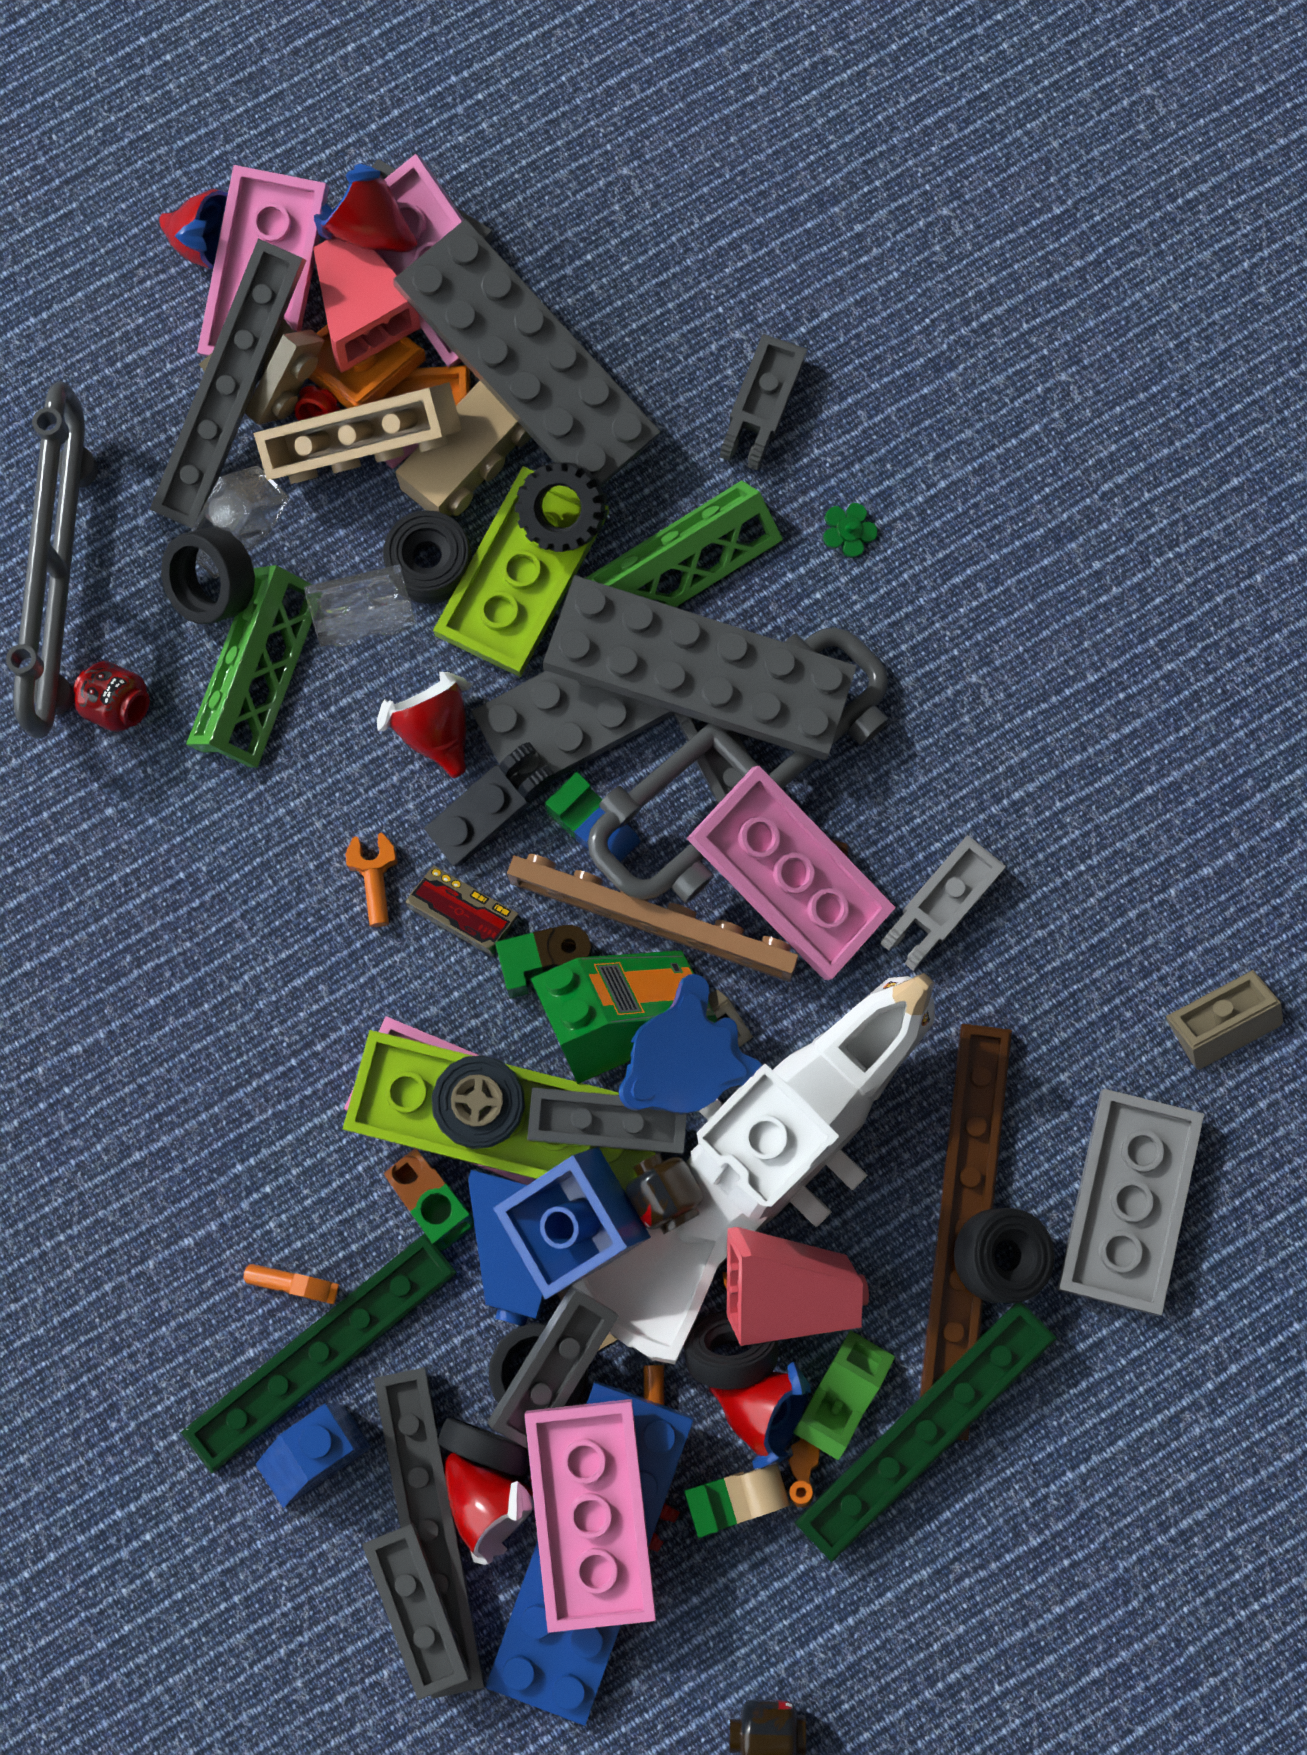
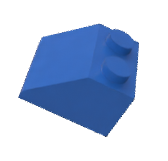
M599 1147L572 1155L493 1207L545 1300L607 1266L651 1238Z

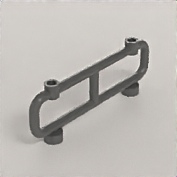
M62 381L50 386L44 408L38 410L32 419L33 428L41 438L21 625L19 643L13 646L6 655V664L15 674L13 690L15 717L20 727L29 736L37 739H42L50 733L55 715L68 711L75 699L72 685L65 677L60 675L79 488L90 485L98 474V464L95 458L84 447L85 421L82 405L71 386ZM51 424H56L53 429L46 430ZM64 443V449L60 452V447ZM59 473L61 477L56 514L54 542L52 546L50 540L56 494L57 475ZM48 572L50 575L46 607L42 654L40 657L38 655L41 633L46 577ZM31 658L28 666L19 668L23 660Z
M832 627L821 629L810 635L806 640H803L795 633L784 642L815 653H820L827 647L840 648L868 676L869 683L867 688L843 709L832 745L847 732L863 747L885 727L889 718L877 705L885 696L888 686L886 668L879 658L858 637L847 630ZM708 723L629 793L619 785L600 802L599 807L605 813L590 829L587 841L589 855L597 868L627 896L641 900L651 899L660 896L671 888L685 903H688L714 878V874L701 862L705 857L692 844L687 846L655 876L643 880L636 878L610 852L607 843L614 831L628 824L645 804L712 746L742 777L752 767L759 766L728 734L731 730ZM795 751L772 771L769 776L783 789L817 758Z

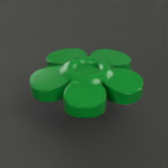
M859 503L850 504L846 512L839 506L831 507L824 516L826 524L832 527L823 533L825 545L830 549H836L843 542L842 551L845 556L850 558L860 556L864 550L863 543H871L877 536V527L874 523H861L867 515L866 508Z

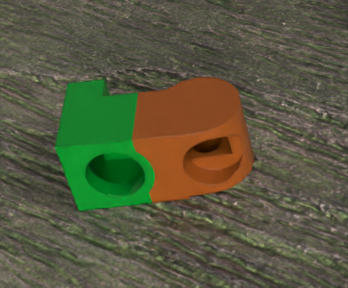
M414 1148L384 1172L388 1182L426 1236L441 1252L474 1227L473 1216L418 1149Z

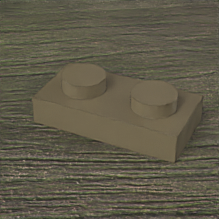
M311 329L283 334L248 404L245 414L258 425L287 418L295 410V405L299 401L297 395L305 379L314 372L318 365L317 355L325 340Z

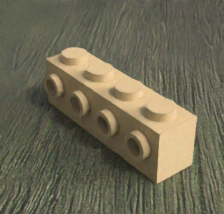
M450 382L255 432L254 437L267 481L288 476L290 484L318 477L316 468L331 465L333 473H338L360 467V457L374 454L376 463L404 456V446L418 443L420 452L449 445L447 435L461 431L462 427Z

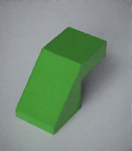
M850 1330L811 1397L793 1433L839 1460L847 1448L864 1412L880 1389L895 1356Z

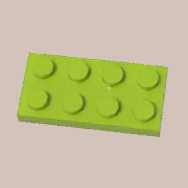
M524 466L520 470L468 565L465 574L433 629L436 637L519 677L525 671L567 593L574 575L577 574L597 537L595 535L593 540L582 547L564 552H554V550L550 549L545 550L538 547L539 544L535 541L531 542L525 536L527 533L524 528L520 529L517 520H520L519 513L515 512V503H518L519 500L517 495L519 487L523 486L525 483L524 479L534 472ZM555 486L543 498L542 508L548 522L556 527L566 528L573 525L579 518L581 503L575 491L569 487ZM605 505V510H608V511H607V516H608V514H609V507H608L607 505Z

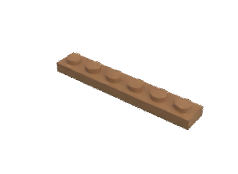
M528 854L527 859L514 855L507 871L511 885L791 982L797 965L798 954L790 952L791 945L782 940L763 936L762 941L743 936L744 929L731 922L716 920L715 924L712 925L695 919L697 913L685 906L669 903L666 909L649 903V899L641 900L629 897L622 891L618 892L601 886L603 880L588 872L575 870L572 876L555 870L556 863L539 855Z

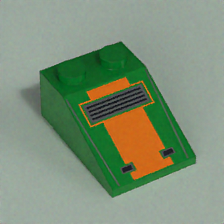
M682 950L575 958L532 977L531 981L577 1084L631 1061V1051L634 1042L631 1043V1040L637 1030L650 1018L665 1012L674 1001L679 982L685 976L694 973ZM708 1001L706 1016L711 1022L718 1021Z

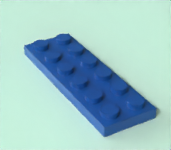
M595 1380L587 1404L632 1399L649 1547L694 1417ZM538 1541L485 1688L585 1726L621 1625L548 1633Z

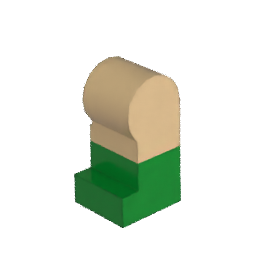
M778 1463L746 1473L742 1471L684 1490L698 1538L790 1505Z

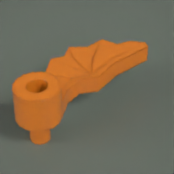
M800 1438V1441L791 1445L793 1456L788 1461L792 1474L797 1481L792 1484L789 1493L793 1504L804 1508L809 1506L814 1498L810 1475L811 1471L819 1465L820 1449Z

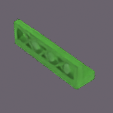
M741 480L590 574L585 579L677 607L783 539L761 493ZM757 515L765 534L749 544L737 541L742 524ZM711 543L724 546L719 563L710 569L697 566L701 550ZM734 548L740 549L737 552L733 553ZM687 559L686 564L681 563L683 560ZM671 568L683 571L678 589L670 594L656 592L661 574ZM647 584L646 589L640 588L643 585Z
M277 565L253 568L255 573L254 594L248 607L234 617L186 745L200 752H219L250 768H258L324 591ZM287 586L305 595L299 614L289 619L282 603ZM280 630L286 649L281 659L271 663L265 645L269 634ZM264 674L270 692L265 703L254 707L249 687L252 679ZM246 719L253 735L247 752L229 743L235 724Z

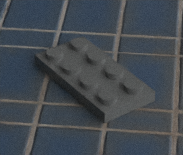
M549 671L542 672L471 711L499 764L513 750L526 742H530L537 752L531 761L512 776L519 787L533 772L541 767L549 766L556 774L555 778L552 779L554 780L676 713Z

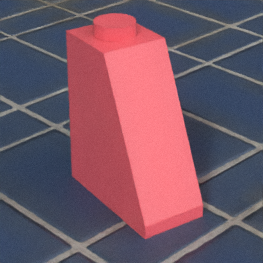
M334 235L331 239L325 240L313 247L335 365L340 373L345 372L354 365L420 329L418 312L393 286V279L397 275L375 250L357 247L338 239Z
M740 1227L727 1228V1318L741 1346L862 1328V1306L868 1305L869 1302L868 1285L864 1275L857 1274L847 1255Z

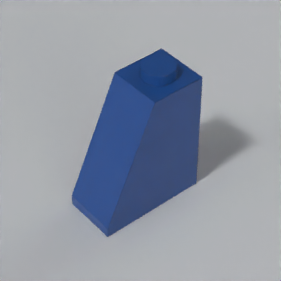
M471 1170L468 1183L485 1304L497 1309L495 1316L497 1320L518 1326H524L527 1317L540 1320L545 1298L493 1207L527 1185Z
M324 1403L279 1434L257 1461L256 1466L281 1506L286 1508L372 1447L344 1404Z

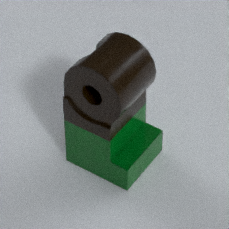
M562 925L495 942L509 999L529 994L526 981L532 977L575 958L591 957L590 939L582 928L575 925Z

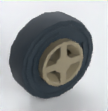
M485 1055L464 1057L450 1064L437 1079L431 1096L433 1116L441 1132L456 1144L471 1149L491 1148L507 1140L520 1125L525 1109L524 1089L515 1072L501 1060Z

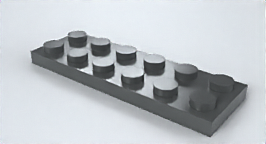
M466 219L393 279V286L555 463L570 462L580 467H585L592 472L591 474L594 478L600 480L603 486L659 437L660 430Z
M576 575L573 577L543 661V670L825 761L828 758L857 667L847 662Z

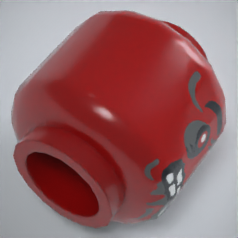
M101 661L95 663L87 670L81 672L74 684L75 707L79 715L113 732L127 730L129 727L140 723L147 713L150 700L143 678L112 662Z

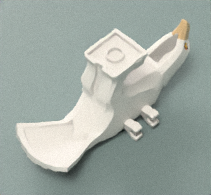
M922 973L914 978L909 976L888 978L836 1024L815 1038L812 1043L790 1054L773 1070L764 1064L724 1104L717 1098L715 1102L699 1110L708 1121L697 1132L699 1144L691 1151V1156L686 1163L703 1191V1201L697 1206L700 1215L666 1234H663L660 1228L655 1230L646 1228L651 1236L650 1239L572 1285L619 1315L608 1335L611 1334L626 1346L636 1349L652 1361L656 1360L675 1365L693 1329L716 1270L727 1259V1228L740 1227L758 1232L775 1218L789 1202L815 1227H818L832 1213L806 1187L819 1171L827 1165L851 1190H854L868 1176L841 1149L862 1127L873 1102L881 1096L897 1069L934 1023L935 1006L931 994L935 982L927 974Z

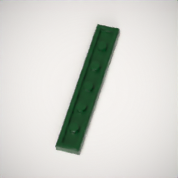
M424 1233L180 1433L210 1473H216L458 1275L457 1271Z
M1022 1302L1015 1303L794 1523L832 1563L1057 1338Z

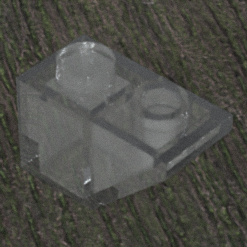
M258 465L220 476L190 532L211 527L224 529L231 532L241 541L247 552H249L272 531L290 497L273 480L267 481L265 472ZM199 549L196 561L214 579L218 578V569L212 558L202 549Z

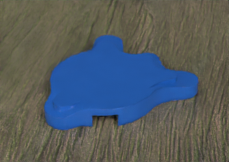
M690 974L682 978L672 1005L665 1012L650 1018L637 1030L632 1038L631 1043L634 1042L631 1051V1064L627 1065L626 1076L619 1086L620 1100L628 1109L638 1111L649 1108L657 1111L665 1110L671 1113H679L680 1115L696 1112L715 1102L722 1092L728 1088L743 1086L762 1067L758 1060L740 1051L738 1046V1029L734 1020L727 1017L716 1022L708 1020L706 1011L709 985L702 976Z

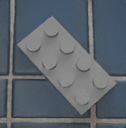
M1108 1089L1100 1091L1058 1282V1291L1156 1316L1162 1315L1204 1113Z

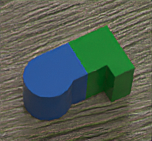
M576 772L545 802L548 815L589 851L587 841L590 829L605 813L599 807L603 799ZM626 824L610 835L607 844L610 852L621 862L641 840L632 828Z

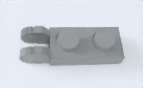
M967 835L903 910L904 915L880 944L890 951L902 941L905 933L915 922L928 935L920 945H916L907 956V961L904 963L914 971L938 942L940 944L943 943L1002 874L1006 866Z

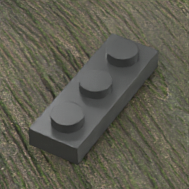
M532 1088L527 1140L683 1155L687 1114L680 1115L679 1113H671L665 1110L657 1111L649 1108L638 1111L630 1110L621 1102L619 1095Z
M570 1286L487 1421L491 1429L528 1449L525 1412L564 1407L619 1315L592 1297Z
M415 1523L363 1543L365 1555L417 1700L469 1680L471 1677Z

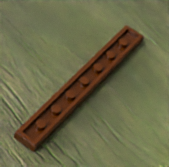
M964 1023L960 1025L919 1398L980 1336L983 1300L972 1294L960 1280L954 1262V1247L961 1228L971 1217L981 1211L993 1209L1012 1030ZM970 1426L957 1440H969Z

